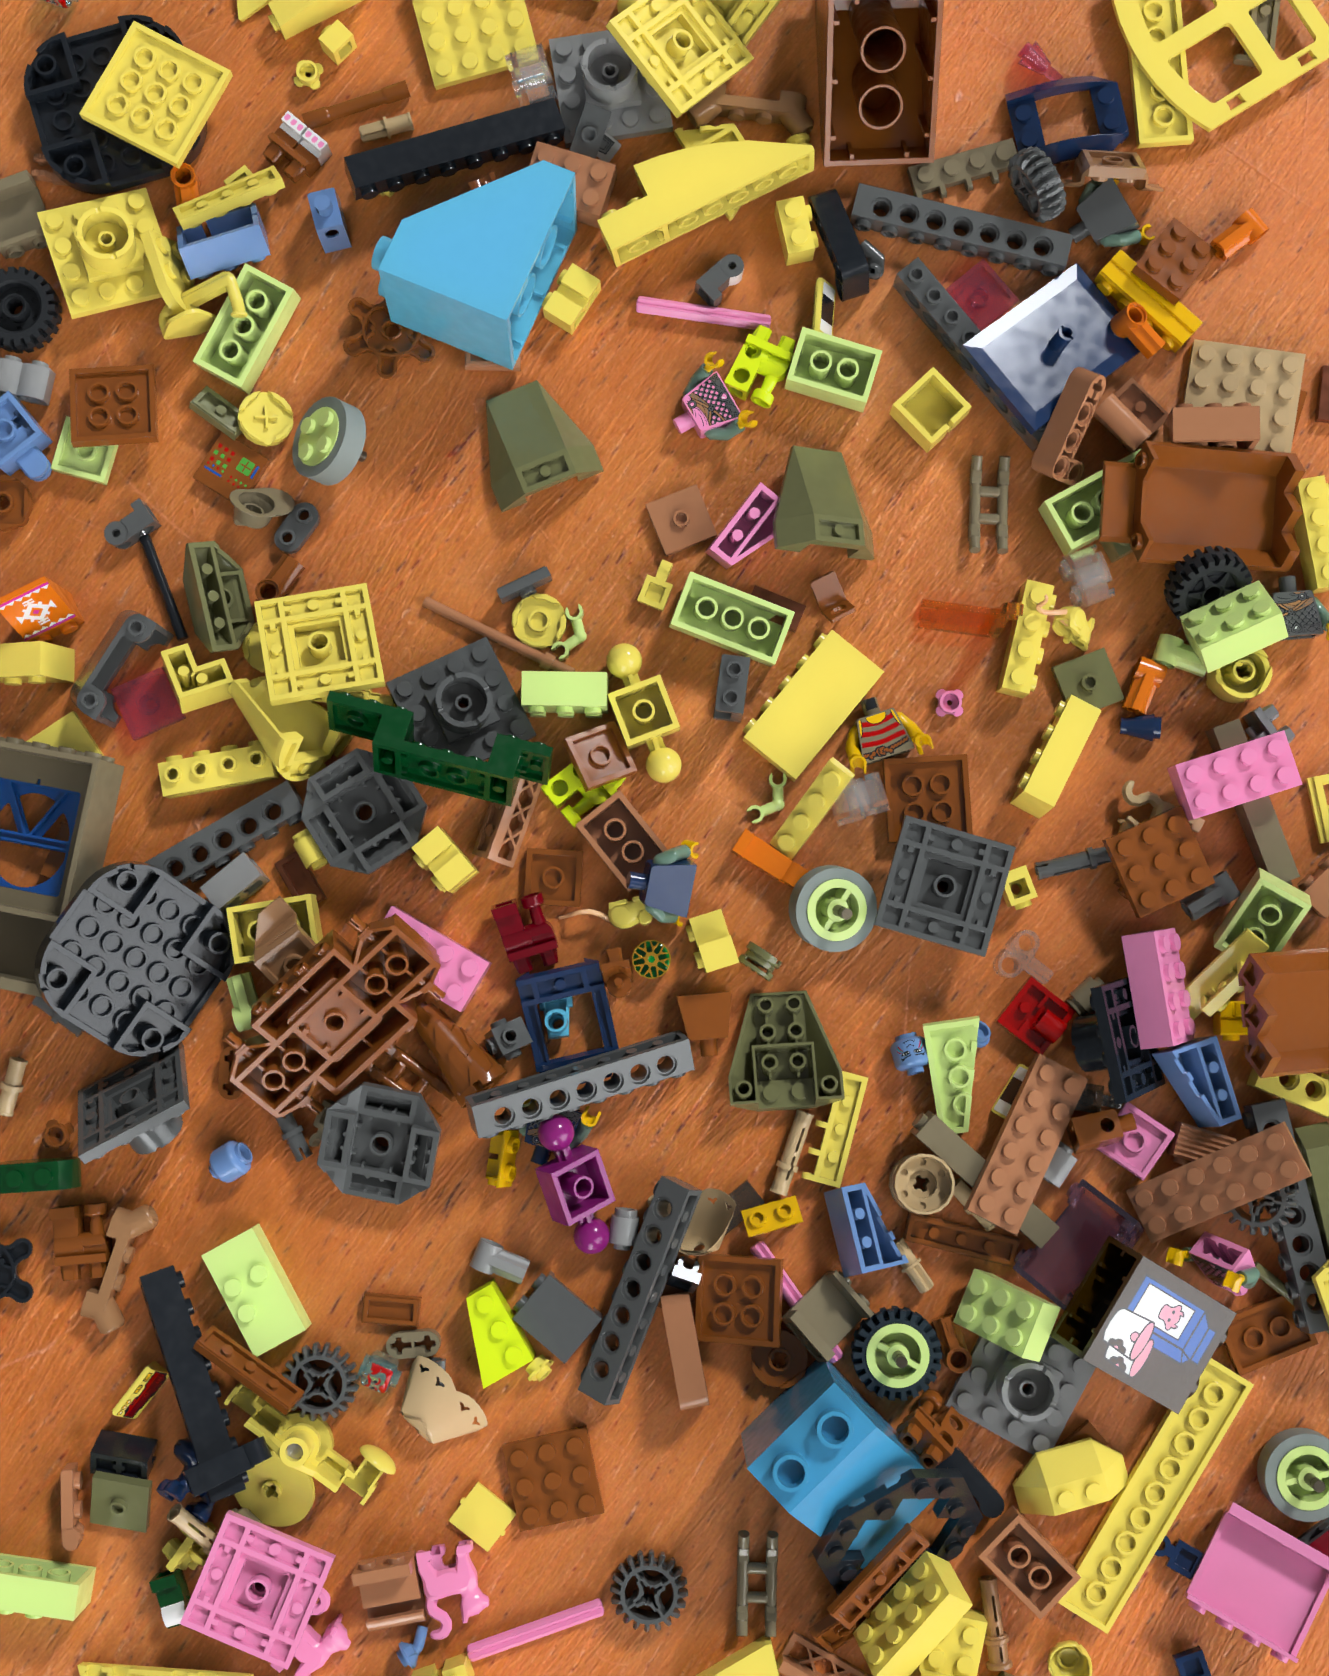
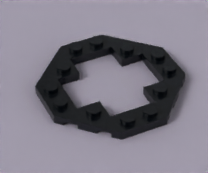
M958 1468L909 1469L902 1473L899 1481L891 1487L887 1488L883 1484L865 1494L863 1497L866 1501L855 1507L846 1505L836 1511L812 1553L838 1596L863 1570L860 1567L865 1559L861 1551L848 1549L865 1521L890 1520L903 1499L939 1498L932 1509L937 1518H949L931 1547L926 1548L923 1553L928 1551L944 1560L950 1561L963 1551V1547L971 1535L975 1533L983 1516ZM921 1555L906 1569V1571L890 1586V1588L880 1598H884L890 1592V1590L906 1574V1572L921 1557Z

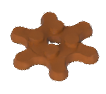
M355 297L349 301V313L361 321L362 327L358 334L345 339L343 348L346 354L356 357L366 352H372L378 358L377 373L384 379H391L396 375L397 364L401 358L413 356L423 363H429L434 359V346L423 340L421 333L391 322L385 299L376 305L368 303L361 297ZM396 326L400 330L396 336L389 338V336L385 335L384 332L388 327Z

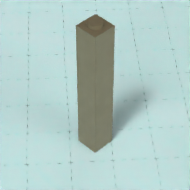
M1240 719L1205 731L1213 753L1248 742ZM1269 795L1234 806L1257 868H1261L1293 885L1291 880L1300 877Z
M928 1110L925 1114H919L913 1121V1128L910 1132L936 1156L944 1160L956 1174L973 1188L986 1160L934 1113ZM1032 1203L1020 1231L1042 1249L1060 1227Z

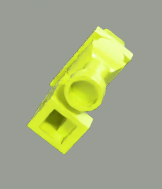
M759 325L753 334H748L724 384L731 395L746 401L757 374L764 376L761 388H756L750 399L758 406L770 408L774 401V396L771 392L777 382L784 380L790 369L794 356L795 340L782 336L778 346L771 344L768 341L772 331L763 325Z
M571 763L548 781V785H542L541 790L557 809L566 803L576 792L579 791L583 798L573 808L567 805L560 811L575 828L576 824L582 820L580 816L594 806H600L615 794L617 789L626 780V777L585 792Z

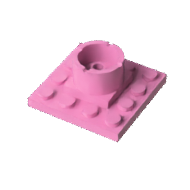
M228 1510L180 1624L288 1670L336 1555Z

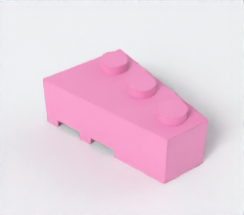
M760 482L747 496L705 553L725 569H728L773 539V519L779 497Z

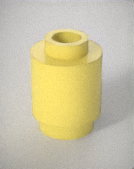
M307 828L292 837L295 842L293 846L305 868L312 867L313 871L328 864L327 859Z

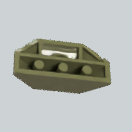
M215 541L187 543L185 548L183 584L194 632L210 653L238 650L255 622L243 569L228 554L221 550Z

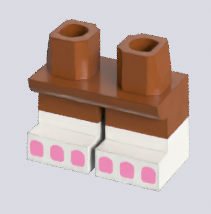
M287 111L281 118L283 123L275 133L272 132L268 135L271 143L267 146L263 155L275 167L284 157L290 162L284 167L283 172L291 181L296 183L305 174L311 178L330 158L332 153L325 140Z

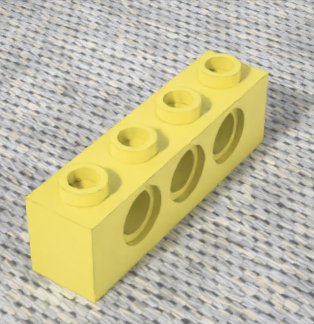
M1252 1068L1246 1085L1277 1098H1284L1287 1102L1329 1119V1074L1322 1073L1321 1077L1313 1073L1288 1075V1082L1282 1085L1279 1081V1076L1260 1078L1254 1068ZM1312 1081L1315 1091L1311 1096H1308L1305 1090L1306 1085Z

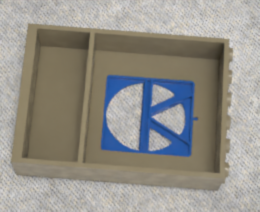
M0 737V811L8 803L10 804L18 832L0 829V840L66 853L65 859L58 871L50 879L39 885L18 887L10 884L0 875V989L42 997L36 984L34 972L39 946L83 883L96 871L102 869L104 865L124 772V766L114 764L115 758L102 756V754L90 751L80 752L68 747H53L49 744L35 741L31 743L13 737ZM29 793L43 794L53 799L55 803L30 832L20 796ZM64 813L69 826V840L66 842L43 837L59 816Z

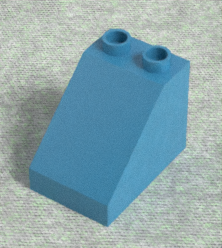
M815 1360L794 1386L786 1388L741 1433L747 1469L789 1514L820 1537L837 1510L846 1505L855 1507L866 1501L863 1497L865 1494L883 1484L887 1488L891 1487L899 1481L900 1475L909 1469H925L919 1463L920 1456L913 1448L906 1449L899 1442L900 1435L830 1362H818ZM935 1498L903 1499L890 1520H866L848 1549L861 1551L865 1561L860 1568L864 1569L907 1523L910 1524Z

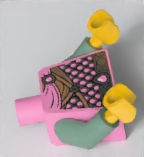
M717 351L705 355L704 364L690 378L683 391L682 408L685 413L673 419V423L680 434L694 427L700 438L707 437L709 440L728 441L743 432L745 427H756L758 422L755 420L747 422L748 416L753 414L754 411H740L718 372L713 373L712 369L720 368L724 364L723 359L718 360L716 364L712 362L713 356L717 353Z
M1206 1231L1193 1247H1184L1182 1250L1169 1247L1165 1262L1181 1267L1183 1261H1195L1212 1284L1232 1292L1235 1296L1246 1294L1248 1289L1256 1285L1260 1277V1272L1255 1267L1249 1249Z

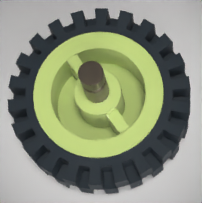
M891 1306V1309L880 1308V1311L874 1313L871 1318L863 1319L859 1323L860 1328L856 1329L853 1334L855 1338L851 1342V1359L855 1371L866 1388L871 1392L874 1391L881 1398L885 1396L888 1400L895 1401V1398H900L901 1401H904L911 1395L915 1398L919 1396L918 1392L922 1389L924 1392L928 1390V1384L931 1381L934 1383L937 1378L935 1374L937 1371H940V1359H942L940 1340L929 1322L916 1311L913 1312L906 1307L901 1309L898 1306Z

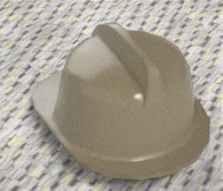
M276 488L236 489L229 496L230 502L234 506V523L254 529H262L268 525L273 517L287 515L295 507L294 499L288 493Z

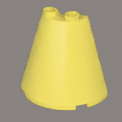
M266 676L254 678L251 681L247 678L235 679L228 687V693L235 700L277 771L287 780L302 781L326 768L324 763L331 759L332 755L338 757L353 738V735L329 730L327 709L311 700L271 706Z

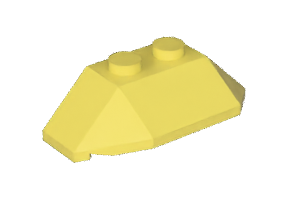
M1089 1437L1034 1453L1019 1477L1012 1483L1020 1513L1057 1516L1110 1501L1125 1487L1128 1474L1123 1455L1120 1452Z

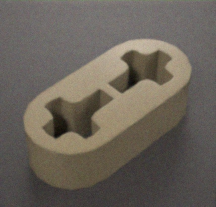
M434 1329L399 1330L391 1334L386 1342V1349L388 1354L395 1359L416 1358L417 1356L430 1357L437 1353L442 1340L440 1334ZM428 1335L430 1340L435 1341L436 1344H433L431 1349L427 1350L426 1345H416V1342L423 1341L425 1336ZM398 1337L401 1338L403 1343L411 1342V1345L405 1346L402 1352H398V1348L392 1345Z

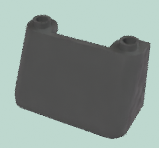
M125 610L121 612L70 691L72 702L84 714L115 729L122 717L117 714L114 708V703L118 698L107 692L110 684L135 645L140 646L146 651H149L150 647L155 644L167 647L174 635L136 611Z

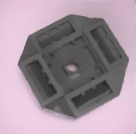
M356 748L308 778L301 819L330 866L370 875L412 849L411 847L419 842L428 805L412 781L374 772L373 752ZM364 806L372 808V816L368 820H361L359 817V811Z
M363 1082L328 1107L317 1165L328 1174L332 1182L344 1194L399 1205L431 1186L442 1129L421 1093ZM376 1137L386 1138L389 1146H381L377 1142Z

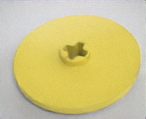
M268 1447L272 1457L246 1471L249 1482L244 1483L246 1489L234 1495L240 1506L249 1509L263 1524L275 1527L291 1526L300 1522L312 1508L315 1500L314 1481L312 1476L285 1465L271 1447ZM272 1484L277 1487L275 1490L270 1487Z

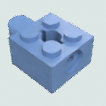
M8 390L0 397V469L10 476L21 469L33 481L40 482L46 480L51 475L52 469L51 463L42 451L52 444L53 441L21 401Z

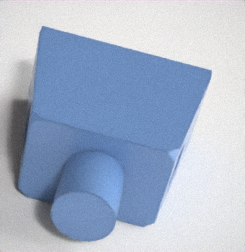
M335 188L307 194L315 229L325 254L352 247L340 198ZM330 230L338 231V233L335 235H328Z

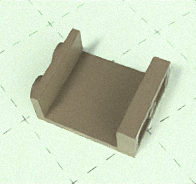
M27 170L0 179V253L6 259L19 258L26 251L34 248L43 249L48 247L37 216V212L46 211L36 181Z
M837 1270L827 1271L782 1317V1321L818 1362H829L835 1355L832 1349L862 1318H871L874 1315L873 1311L869 1308V1301L862 1294L856 1293L850 1286V1279L844 1277L843 1272H838Z

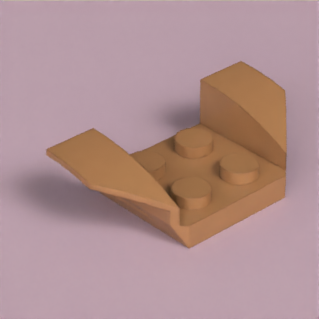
M1082 150L1078 158L1075 159L1072 180L1061 179V182L1066 187H1081L1084 184L1085 176L1091 177L1092 180L1098 182H1105L1108 178H1117L1123 183H1134V187L1137 190L1164 191L1159 184H1148L1149 177L1146 167L1137 152Z
M281 896L258 913L254 951V965L275 984L316 945L310 936L297 924V913Z

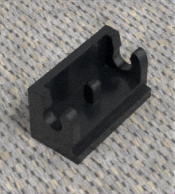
M102 1429L91 1450L90 1473L94 1474L95 1471H102L148 1480L156 1460V1456L153 1455L157 1448L158 1439Z

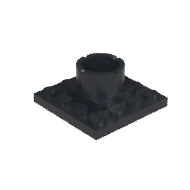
M1128 976L1090 988V1005L1095 1013L1076 1017L1073 1020L1071 1029L1072 1045L1076 1048L1074 1054L1081 1069L1085 1072L1108 1070L1110 1078L1108 1088L1110 1095L1114 1097L1115 1104L1127 1103L1166 1084L1164 1073L1152 1053L1159 1051L1158 1048L1140 1049Z

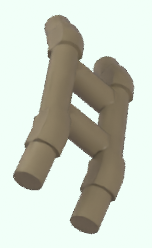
M972 455L969 477L968 525L970 553L980 552V524L996 525L997 553L1001 555L1008 553L1007 520L1010 456L999 457L997 487L981 486L983 456ZM980 498H997V514L980 513Z
M741 1530L738 1532L736 1636H748V1603H765V1637H776L778 1533L776 1531H769L767 1533L766 1562H749L750 1534L746 1530ZM748 1574H766L765 1591H748Z

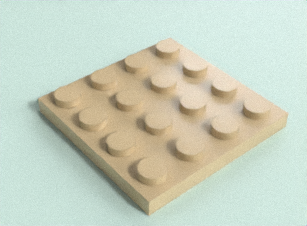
M1194 339L1183 404L1189 403L1193 404V407H1204L1209 403L1233 406L1236 403L1248 402L1251 403V406H1260V440L1253 450L1291 453L1306 354Z

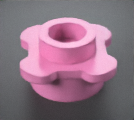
M940 689L937 691L938 707L935 710L936 714L940 717L946 714H953L955 717H959L963 713V708L961 707L962 691L959 689L954 691ZM950 700L952 705H947V701Z

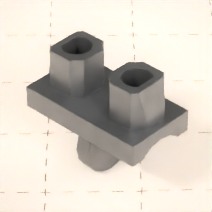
M1273 704L1263 708L1258 707L1242 717L1249 726L1245 730L1251 738L1248 742L1284 730L1288 743H1290L1295 738V734L1286 725L1277 730L1272 724V721L1279 717V712Z

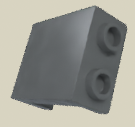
M722 655L713 719L741 723L751 657Z
M550 1271L546 1276L541 1273L531 1285L535 1289L528 1298L523 1295L515 1304L513 1309L516 1313L512 1319L565 1364L602 1320L603 1314L595 1307L592 1309L560 1282L555 1277V1273Z

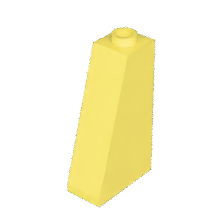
M272 0L268 3L272 13L268 18L275 32L280 30L285 40L364 0Z
M765 1635L696 1676H780L771 1637H765Z

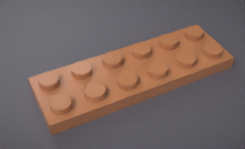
M1035 1054L963 1209L1014 1235L1018 1234L1089 1079L1042 1054Z
M1284 1121L1129 1188L1126 1192L1150 1242L1154 1243L1311 1177L1312 1174Z

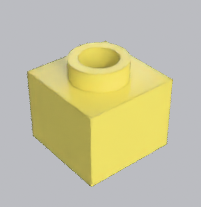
M338 19L332 25L326 26L318 38L323 52L337 65L357 48L353 34Z

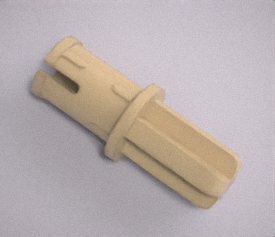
M410 112L388 119L384 116L383 120L359 127L361 140L365 143L387 136L391 139V135L414 130Z
M900 1238L895 1244L901 1255H905L909 1263L901 1264L903 1268L901 1271L902 1273H907L920 1293H925L934 1286V1283L919 1263L921 1259L916 1258L904 1241V1238Z

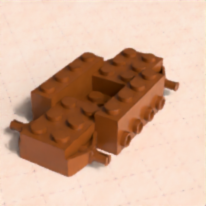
M352 913L350 915L351 918L348 917L346 919V923L358 932L355 948L332 929L252 1005L251 1027L261 1035L242 1040L231 1030H228L222 1037L223 1041L234 1048L235 1054L230 1069L229 1081L275 1118L283 1117L300 1107L303 1109L305 1106L316 1116L319 1115V1112L323 1111L324 1105L312 1097L317 1081L335 1096L343 1089H349L363 1070L368 1071L375 1064L377 1057L383 1052L390 1051L403 1033H409L415 1027L418 1018L414 997L422 993L424 995L428 993L436 1002H440L445 997L446 993L434 984L441 966L436 949L396 913L391 917L365 924L355 913ZM338 1015L343 1021L339 1025L333 1026L328 1024L327 1019L330 1016Z

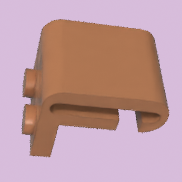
M1132 377L1115 394L1112 393L1093 414L1131 454L1165 422L1169 415Z
M416 1550L359 1560L351 1577L353 1587H360L363 1609H367L369 1619L366 1620L368 1631L427 1620L422 1579L418 1572Z

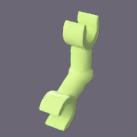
M578 604L580 612L576 617L570 615L567 607L565 609V614L572 623L574 635L564 642L558 641L552 645V651L558 647L565 648V653L558 658L559 661L566 660L569 657L570 650L587 639L582 622L584 611L580 604Z
M772 773L769 776V784L772 787L771 802L762 806L752 805L747 809V812L752 810L760 812V817L753 820L752 824H758L765 816L784 809L783 787L787 781L785 773H783V782L779 785L773 782Z

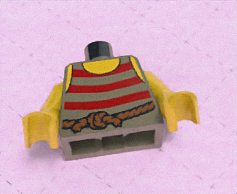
M876 697L860 702L865 717L854 722V726L849 729L845 745L850 763V771L854 773V768L860 767L863 769L864 774H866L867 765L911 751L915 748L914 744L919 755L924 754L922 745H929L931 749L934 748L931 737L928 734H924L917 724L902 712H896L894 708L880 711Z

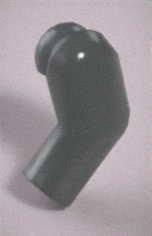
M864 240L861 243V247L867 258L869 278L877 280L884 273L885 257L868 240Z

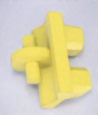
M212 1522L203 1523L213 1532L217 1528ZM188 1523V1525L191 1528H193L197 1533H199V1530H197L193 1525ZM181 1529L179 1530L187 1537L182 1543L178 1538H172L162 1549V1552L169 1560L165 1567L170 1572H174L176 1569L186 1570L187 1567L195 1570L198 1565L204 1566L208 1555L203 1552V1547L187 1536Z

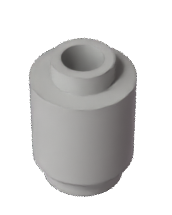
M615 1207V1213L611 1214L609 1243L614 1244V1249L628 1251L633 1246V1241L638 1234L640 1218L637 1217L638 1210Z

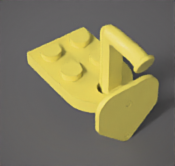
M151 230L140 234L158 290L166 303L159 315V326L164 339L194 336L210 330L217 315L201 310L199 306L225 292L228 293L233 311L231 316L234 318H245L248 316L245 312L244 301L237 280L231 272H222L194 286L195 279H190L176 241Z

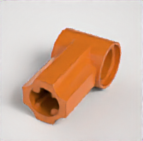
M182 163L180 169L173 167L170 177L174 184L177 206L200 197L201 183L191 165ZM186 175L191 176V180L188 183H180L182 177Z
M1251 207L1232 223V226L1213 239L1210 245L1217 251L1214 255L1218 259L1226 261L1247 244L1250 246L1260 239L1269 228Z
M1132 302L1112 317L1110 321L1114 334L1120 338L1127 337L1146 359L1152 357L1166 343L1147 322V312L1139 303Z
M1140 656L1132 671L1131 679L1133 680L1122 707L1131 713L1146 715L1156 689L1161 686L1166 676L1168 666Z

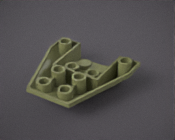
M537 380L486 400L491 487L501 512L527 503V496L571 478L577 477L579 482L604 471L594 445Z
M794 445L791 447L773 519L775 549L800 552L808 545L815 544L847 548L848 558L871 561L874 559L872 531L841 452Z
M806 990L750 994L728 1076L730 1106L757 1112L817 1108L845 1099L842 1069Z

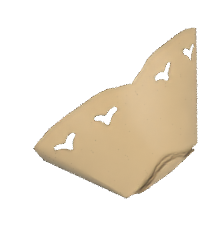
M713 1188L702 1190L679 1252L686 1255H705L719 1250L736 1207L735 1201L727 1193ZM654 1194L648 1198V1207L651 1204ZM708 1198H717V1200L715 1201V1204H713L710 1200H708ZM725 1201L728 1203V1205L732 1206V1208L728 1210ZM670 1203L668 1204V1207H667L668 1214L671 1213V1204H670ZM698 1245L705 1246L701 1251L694 1250Z
M423 1356L416 1357L407 1379L401 1413L404 1416L403 1418L415 1427L424 1439L429 1443L435 1444L479 1431L488 1425L486 1415L481 1407L469 1395L456 1391L452 1378L443 1368L429 1358ZM421 1364L423 1368H428L429 1371H424L421 1373V1368L419 1365ZM437 1377L445 1385L444 1387L436 1386ZM460 1402L464 1404V1407H468L469 1410L461 1411ZM474 1417H477V1422H479L480 1425L472 1424L474 1422Z

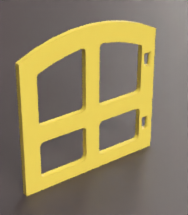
M1111 0L1118 26L1140 69L1172 106L1208 132L1329 59V26L1311 0H1288L1314 39V42L1286 60H1280L1249 15L1250 10L1267 0H1212L1215 5L1213 10L1160 42L1152 40L1138 0ZM1229 27L1258 69L1260 76L1216 103H1212L1186 83L1168 64V61L1219 29ZM1309 53L1313 60L1301 66L1298 58ZM1238 96L1243 103L1230 110L1227 102Z

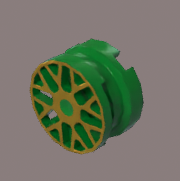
M646 940L634 949L632 964L640 976L647 979H656L668 971L671 964V955L668 948L662 942Z

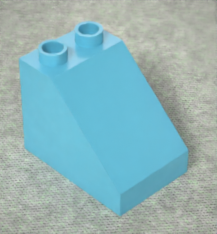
M542 160L402 219L393 239L382 236L378 240L371 261L372 269L379 271L378 294L386 300L391 322L513 370L540 312L543 300L551 288L577 231L575 172Z

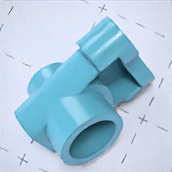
M572 996L539 1004L540 1011H544L545 1026L547 1027L549 1039L569 1037V1008L573 1007ZM562 1020L563 1026L555 1029L553 1026L554 1022Z

